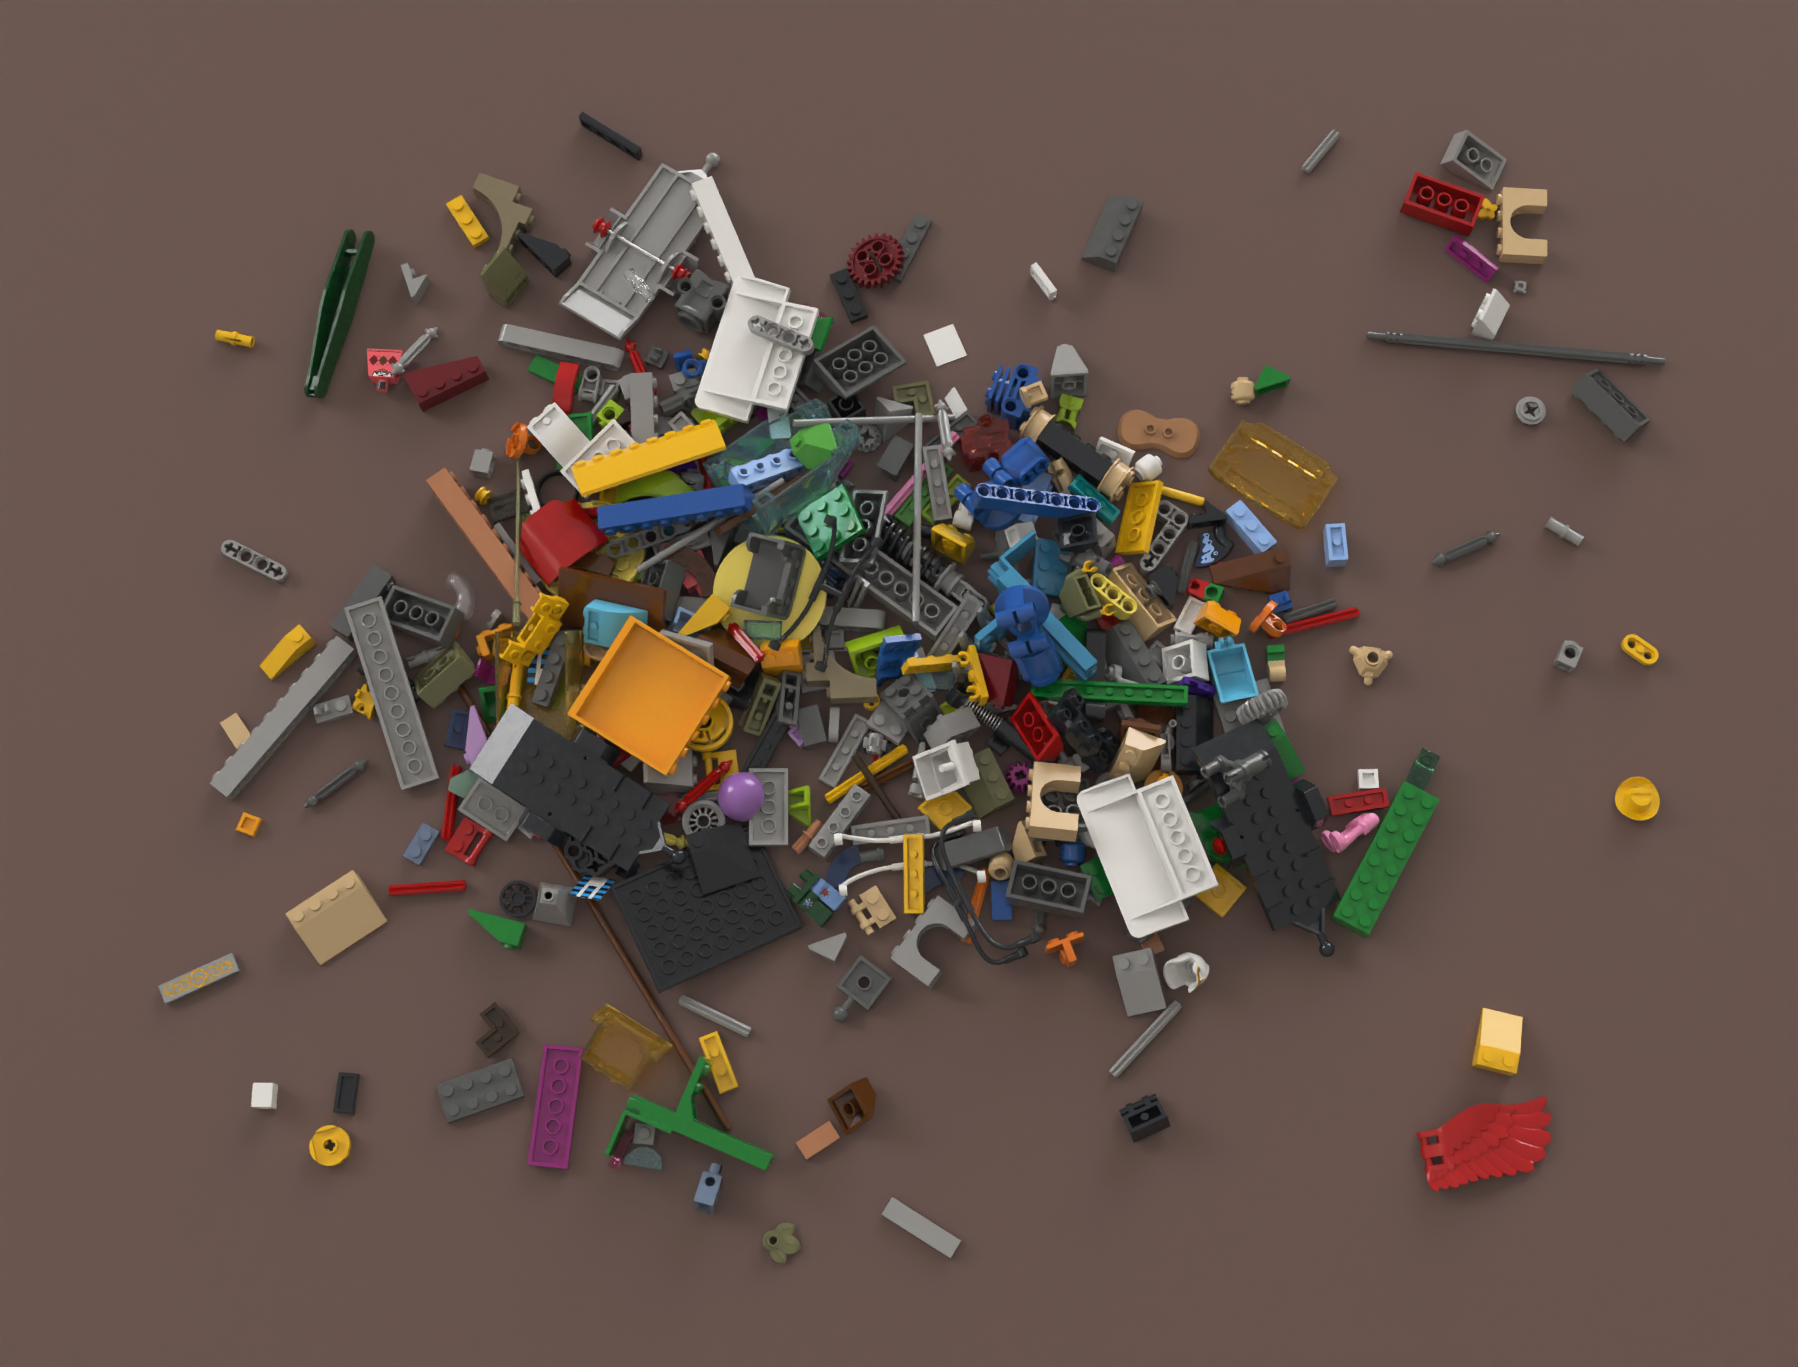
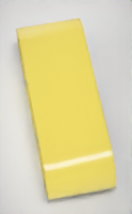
M1098 573L1091 576L1090 581L1100 604L1103 607L1106 604H1114L1108 607L1109 612L1116 611L1114 616L1120 620H1127L1136 611L1137 604L1134 599L1105 576Z

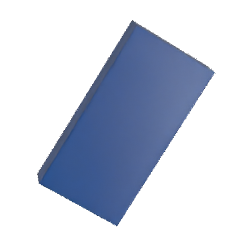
M991 881L992 921H1012L1011 904H1006L1005 897L1009 881Z

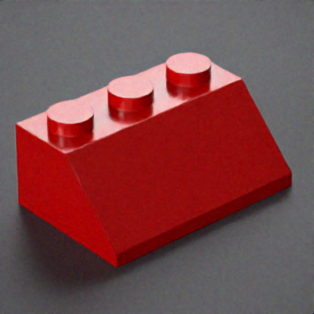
M1029 692L1010 719L1037 762L1055 761L1064 749L1060 735L1047 718L1046 713L1034 694Z

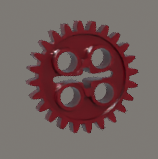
M876 233L874 238L868 235V240L862 238L863 243L856 242L857 248H851L853 254H848L850 260L846 262L849 266L847 270L850 277L860 287L865 285L869 289L872 285L876 289L877 285H880L883 288L884 282L889 285V279L896 280L894 275L901 274L899 268H904L902 262L905 261L903 257L905 253L901 244L896 238L893 239L891 235L886 236L883 233L880 237ZM869 250H872V252H873V254L875 255L877 261L879 262L880 266L882 267L883 272H880V271H879V269H878V267L876 266L874 260L872 259L871 255L869 254Z

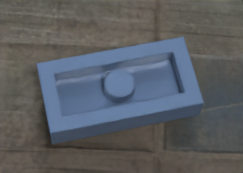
M422 823L403 857L421 866L441 833Z

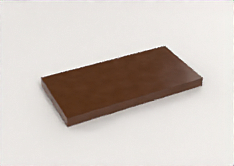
M566 567L559 569L558 596L564 598L569 603V606L559 620L562 624L583 628L585 624V617L583 616L585 606L598 599L647 610V626L657 632H660L662 629L665 630L666 589Z

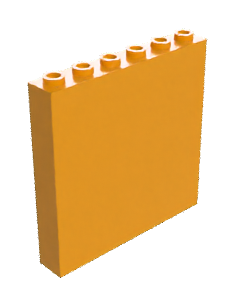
M630 615L567 715L661 774L669 777L670 774L674 775L679 767L677 763L680 758L684 759L689 752L687 747L691 741L695 742L700 734L698 730L701 725L705 726L710 719L708 714L712 708L716 709L721 701L719 697L722 692L726 693L731 686V678Z

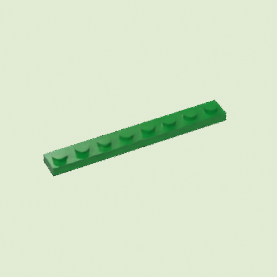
M1056 680L1047 686L1036 687L1032 685L1031 692L1037 700L1060 701L1064 692L1074 687L1081 694L1085 702L1187 707L1188 686Z

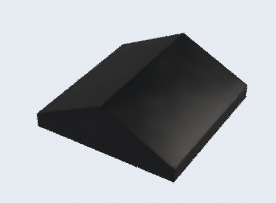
M1095 512L1058 518L1061 551L1083 553L1099 544Z

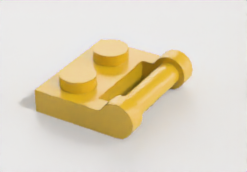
M736 749L702 754L706 776L713 771L712 760L718 759V767L721 762L733 761L729 772L723 773L720 778V784H714L706 792L718 791L719 786L729 775L739 772Z

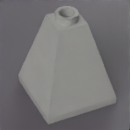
M1062 344L1057 346L1050 372V398H1060L1061 393L1073 397L1087 396L1088 369L1072 345Z
M540 882L532 920L571 927L577 896L568 894L574 887Z

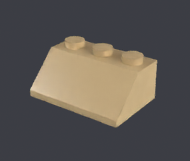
M1129 727L1112 761L1107 780H1112L1126 774H1130L1133 783L1145 780L1151 773L1166 740Z

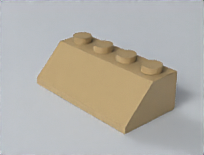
M1131 562L1113 568L1107 579L1136 602L1137 609L1128 619L1131 620L1143 641L1154 638L1177 621L1158 595H1156V599H1152L1144 587V585L1148 584Z

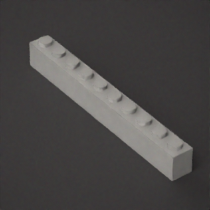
M338 636L331 639L327 643L326 649L314 658V663L302 672L301 678L289 687V692L277 701L276 707L264 716L263 722L251 731L250 737L238 746V751L226 760L225 766L213 775L210 784L233 801L313 708L312 706L320 700L357 657L358 653L355 649Z

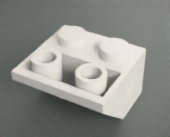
M1493 288L1491 294H1486L1471 324V327H1473L1471 334L1483 340L1493 341L1510 306L1497 289Z

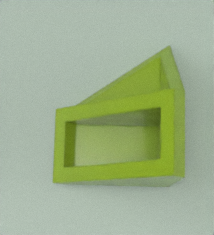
M810 786L788 790V815L808 828L811 826Z

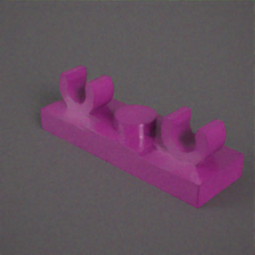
M1456 234L1444 249L1486 283L1492 279L1499 269L1490 259H1487L1482 253Z

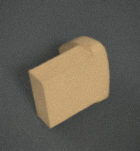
M1041 381L1019 388L1021 399L1027 409L1031 408L1032 405L1048 400V395Z

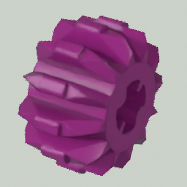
M1016 761V767L1013 764H1009L1010 770H1005L1004 772L1007 776L1005 780L1009 782V788L1014 787L1013 793L1020 789L1021 794H1024V788L1028 790V785H1030L1028 775L1029 769H1033V766L1026 768L1027 762L1025 761L1023 766H1020L1019 761ZM1022 774L1023 778L1021 781H1018L1017 776Z

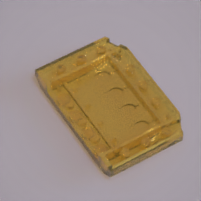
M1242 420L1209 466V473L1215 480L1293 528L1304 530L1338 480L1337 475L1334 476L1327 461L1262 422H1257L1256 424L1247 423V420Z

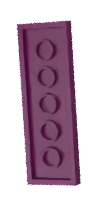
M544 1044L527 1164L529 1166L569 1169L584 1048Z

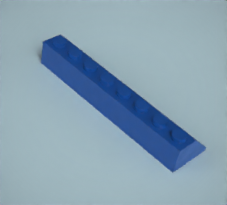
M742 483L597 507L598 529L605 535L613 536L617 532L631 533L635 529L650 530L654 526L668 527L672 523L687 524L691 520L705 521L710 517L724 518L728 514L742 515L744 512L751 511L755 496Z

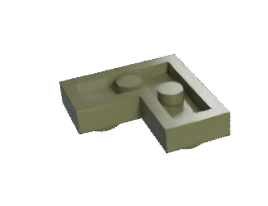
M928 380L892 386L895 402L902 404L914 403L915 413L935 415Z

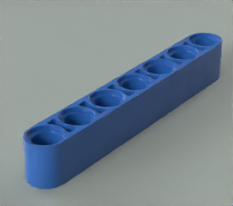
M986 483L978 484L970 497L971 504L976 508L1051 518H1064L1090 512L1097 514L1101 508L1100 502L1092 497Z

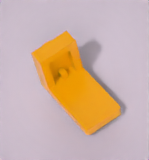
M503 623L496 629L480 632V635L476 636L479 646H476L479 657L483 656L486 662L492 660L493 657L488 642L492 641L493 638H500L516 632L513 624Z

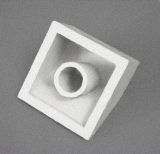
M1191 639L1161 649L1163 675L1167 680V685H1177L1184 676L1201 682L1209 681L1206 644Z

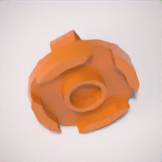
M516 422L510 430V432H513L512 438H508L506 443V455L509 456L508 458L517 460L522 453L536 454L542 447L540 441L535 436L528 434L526 424ZM528 442H533L536 445V449H532Z
M1271 600L1263 608L1260 615L1249 626V630L1253 634L1262 627L1273 637L1282 636L1287 627L1273 613L1278 604Z

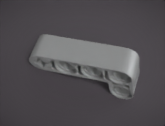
M1166 500L1160 501L1156 520L1165 526L1150 545L1149 553H1145L1139 563V572L1145 577H1148L1157 570L1188 524V515ZM1166 509L1168 513L1161 514L1159 510ZM1181 519L1184 523L1177 524L1175 520ZM1168 533L1171 534L1173 538L1167 539L1164 535ZM1159 548L1163 553L1157 554L1154 552V549ZM1150 559H1152L1151 566H1148L1147 568L1144 567L1145 565H1148Z

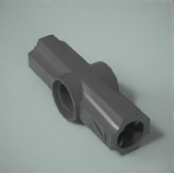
M699 385L692 388L681 387L674 396L659 402L658 406L664 418L682 409L686 411L695 409V397Z

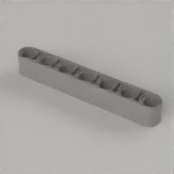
M510 324L502 325L497 341L503 347L611 371L620 370L624 357V351L618 348Z

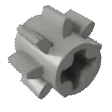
M869 733V737H864L863 748H867L866 753L880 755L881 751H886L887 740H883L884 736L882 734Z

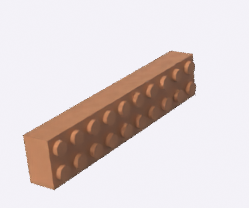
M443 468L427 479L426 482L514 601L515 557L506 543H503L497 531L489 524L490 522L486 516L480 512L474 500H471L465 488L460 485L452 471L448 473ZM519 562V600L522 603L520 611L529 620L533 614L530 607L535 606L539 600L541 590L538 586L535 587L532 578L524 571Z

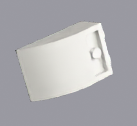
M555 402L546 406L543 413L538 417H534L527 426L562 467L566 466L590 442Z

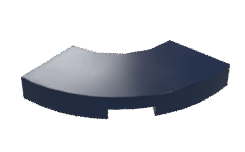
M853 845L843 850L832 861L827 872L826 882L834 889H838L839 885L846 881L851 870L862 865L858 845Z
M935 867L925 869L926 894L933 888L945 886ZM958 868L953 869L956 877L961 881L966 872ZM942 870L950 886L955 889L948 870Z

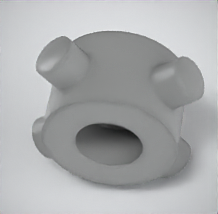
M1514 281L1513 292L1525 294L1527 292L1525 290L1527 282Z

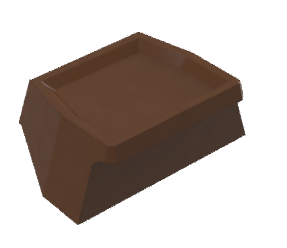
M717 627L700 633L696 639L713 643L714 667L730 676L732 686L740 688L757 662L752 659L728 631Z

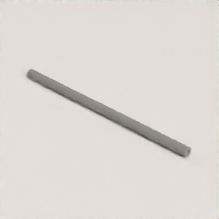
M948 414L949 422L955 420L954 414ZM915 415L794 419L793 427H811L824 423H830L831 426L915 423ZM923 415L922 423L938 422L937 415Z
M781 477L755 493L753 504L785 485L786 483ZM728 514L724 518L713 519L637 566V571L639 574L730 519L734 514Z

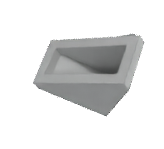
M877 397L874 417L911 416L913 406ZM909 423L877 424L883 443L909 425Z

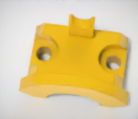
M364 683L361 690L357 689V693L354 695L356 700L353 703L352 709L366 715L371 720L375 715V705L368 683Z

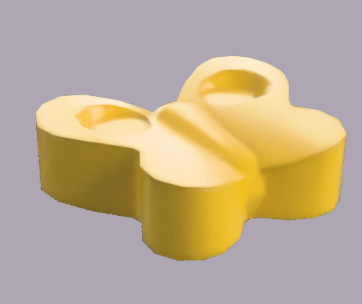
M1485 198L1477 218L1480 220L1487 218L1491 221L1495 217L1498 206L1491 204Z

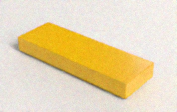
M718 1031L700 1037L699 1041L706 1058L711 1060L709 1064L712 1065L711 1072L719 1094L721 1095L738 1088V1083Z

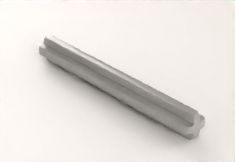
M1174 1000L1111 1067L1109 1072L1112 1076L1117 1078L1180 1011L1182 1006L1179 1002Z

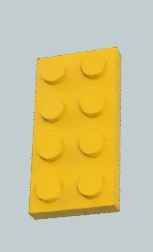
M1160 480L1131 483L1129 486L1115 549L1116 554L1149 553L1164 484Z

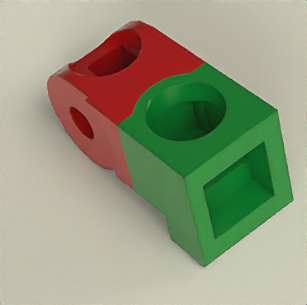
M1193 578L1186 590V595L1203 602L1209 600L1220 604L1224 596V587Z

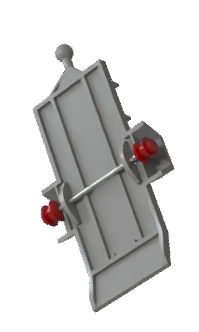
M709 153L706 156L704 167L697 170L676 171L662 163L625 215L611 207L607 223H604L603 217L596 219L592 226L593 233L597 234L599 232L600 234L593 243L586 242L585 245L597 251L598 254L578 282L562 297L559 305L616 339L621 340L639 322L660 290L672 296L680 297L677 288L678 282L683 278L690 279L698 268L699 258L688 251L693 243L696 245V239L703 231V223H705L703 217L700 218L696 209L698 207L697 202L693 201L690 196L691 183L707 178L710 169L716 167L720 162L718 154Z

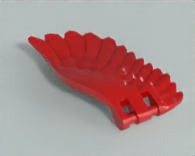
M1546 1096L1513 1105L1477 1104L1459 1112L1437 1129L1418 1132L1417 1137L1421 1141L1422 1147H1420L1422 1159H1425L1426 1167L1424 1169L1429 1187L1433 1191H1438L1439 1188L1447 1190L1449 1187L1457 1188L1459 1184L1466 1185L1468 1180L1478 1182V1178L1487 1180L1489 1176L1495 1178L1502 1177V1174L1515 1176L1517 1171L1528 1173L1535 1170L1533 1163L1546 1157V1151L1543 1147L1549 1144L1552 1139L1550 1132L1543 1130L1544 1127L1549 1125L1551 1120L1549 1112H1542L1547 1103ZM1436 1136L1438 1144L1430 1145L1428 1137ZM1441 1156L1442 1164L1434 1165L1433 1157Z

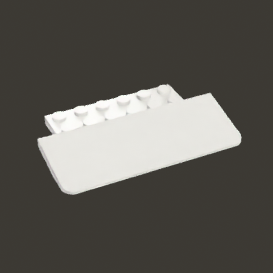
M744 275L738 276L733 282L695 397L696 406L701 410L746 424L749 423L754 405L788 412L805 355L753 334L748 327V320L752 316L758 315L811 338L819 315V309L788 302L791 292L788 287ZM759 322L757 324H753L754 328L756 326L761 327ZM772 328L768 331V334L774 336L777 334L778 329ZM788 335L784 341L790 343L794 340V336ZM808 343L806 345L801 344L803 349L809 346Z
M1126 774L1085 789L1078 794L1077 804L1130 934L1133 937L1142 938L1189 921L1182 900L1219 885L1174 776H1169L1136 790L1130 774Z

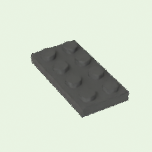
M513 1058L436 1085L448 1124L525 1097Z

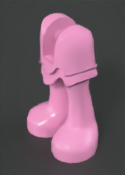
M1365 812L1349 822L1343 832L1325 830L1320 833L1324 845L1331 852L1339 854L1358 836L1363 834L1366 836L1371 830L1376 828L1380 820L1375 813Z

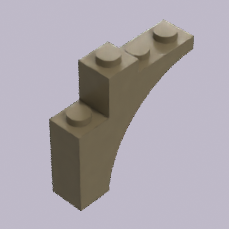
M479 172L473 185L475 196L491 205L501 219L502 237L498 250L500 251L504 246L513 255L515 243L519 240L517 234L519 232L522 233V230L529 232L530 227H533L536 217L533 209L520 205L523 194L519 186Z
M816 626L813 633L809 635L810 644H813V651H810V662L814 663H806V669H803V681H807L808 687L830 686L826 687L827 698L831 699V704L876 703V678L862 677L849 672L840 666L829 653L827 659L828 666L825 672H820L814 668L817 660H823L825 647L821 627Z

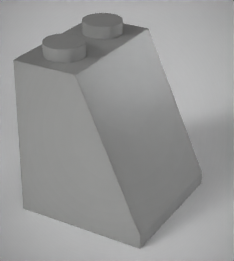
M689 749L684 759L680 758L677 763L679 765L674 775L670 774L669 777L643 762L644 785L646 789L654 794L685 793L693 789L698 784V776L694 774V767L698 766L697 756H694L692 749Z

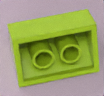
M900 625L845 642L856 675L875 678L877 659L883 638L886 636L904 635Z

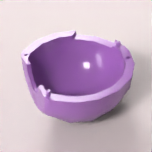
M737 772L729 775L719 786L718 803L721 811L725 816L738 822H746L753 819L752 817L759 811L764 800L761 782L755 775L749 772Z

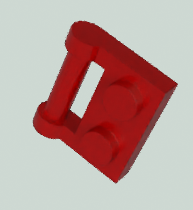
M464 817L444 850L474 867L483 848L495 834ZM478 834H483L470 856H466Z

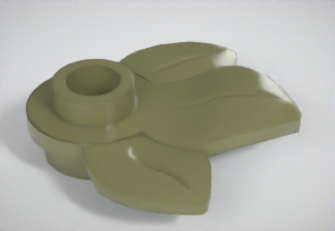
M781 1223L775 1230L765 1232L762 1237L763 1247L770 1251L771 1258L777 1263L785 1264L787 1254H794L802 1248L800 1242L792 1236L796 1228L792 1223ZM772 1236L776 1239L773 1245L769 1242Z

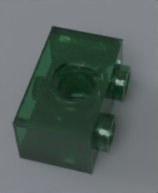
M1422 748L1405 781L1424 791L1440 756Z

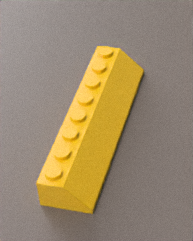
M706 419L701 421L699 425H687L681 431H669L664 434L665 436L659 438L651 437L646 440L647 442L641 444L633 443L628 446L629 448L623 450L620 448L614 449L610 452L611 454L605 456L600 454L594 456L593 460L586 462L581 460L574 463V466H571V470L581 496L584 497L726 450L715 420Z

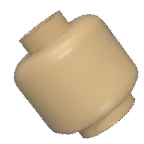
M1238 377L1237 381L1231 383V399L1236 405H1248L1250 401L1255 399L1254 382L1249 381L1248 377Z
M1007 852L990 857L988 864L990 876L1002 881L1010 878L1014 859Z

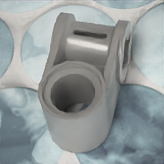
M589 366L585 369L578 391V401L587 400L592 401L594 404L599 401L603 378L597 367ZM593 374H596V375H597V377H596L595 379H593V380H590V379H589V377H590L591 375H593Z

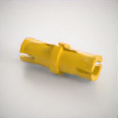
M218 329L215 333L216 341L231 343L232 346L241 345L253 348L255 343L254 336L242 335L237 331L228 332Z

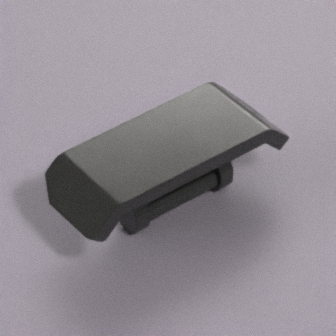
M998 826L944 843L952 869L1011 851L1012 848L1007 830ZM939 845L935 849V856L940 868L947 871Z

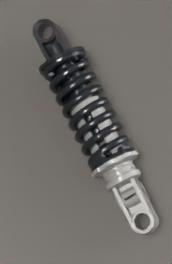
M887 513L884 515L880 535L884 542L879 550L887 552V556L890 558L895 557V562L898 564L903 563V567L906 570L911 569L910 572L913 574V532L908 533L904 537L906 527L902 526L896 531L898 521L894 520ZM929 544L921 546L920 580L923 582L927 581V585L937 592L943 590L947 597L953 595L960 602H962L967 593H970L977 599L984 600V608L987 611L989 610V600L977 592L970 584L963 581L964 575L955 571L956 563L949 562L946 564L945 556H941L938 559L937 550L931 553L928 552L930 550Z

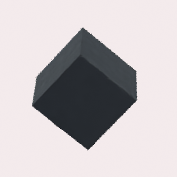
M837 394L827 400L828 412L832 418L866 417V408L856 394L848 399H844ZM840 425L839 427H841V431L844 433L855 425Z

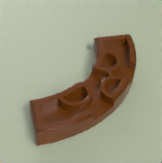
M660 543L661 551L674 543ZM684 546L663 559L671 560L686 567L697 580L702 592V598L712 595L716 574L707 561L698 553Z

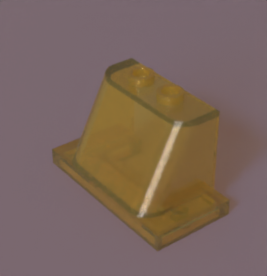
M605 1004L594 1012L589 1019L597 1027L580 1059L593 1066L595 1071L610 1077V1080L614 1083L621 1084L631 1090L651 1060L655 1063L670 1052L673 1045L614 1007Z

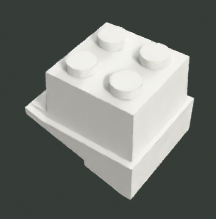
M952 740L912 757L926 801L941 798L980 779L979 770L975 764L969 742L957 744L956 740Z

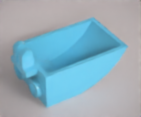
M595 599L585 606L583 610V616L585 617V624L582 630L584 642L610 647L630 615L647 625L648 611Z
M1226 636V640L1220 637L1217 642H1214L1215 648L1207 651L1208 672L1212 685L1215 686V693L1219 701L1224 703L1259 695L1245 644H1235L1231 636Z

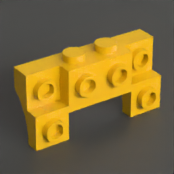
M540 592L539 600L535 606L530 607L533 614L517 637L520 643L508 640L509 645L505 652L499 654L501 659L516 665L520 663L529 667L537 653L542 655L555 634L559 631L562 625L559 620L569 606V603L557 595L550 596Z

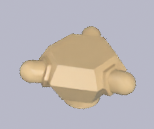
M1351 646L1349 649L1350 653L1354 655L1353 661L1359 674L1364 677V684L1367 686L1372 684L1375 677H1379L1388 665V659L1393 657L1391 651H1383L1381 648L1367 646L1358 648Z

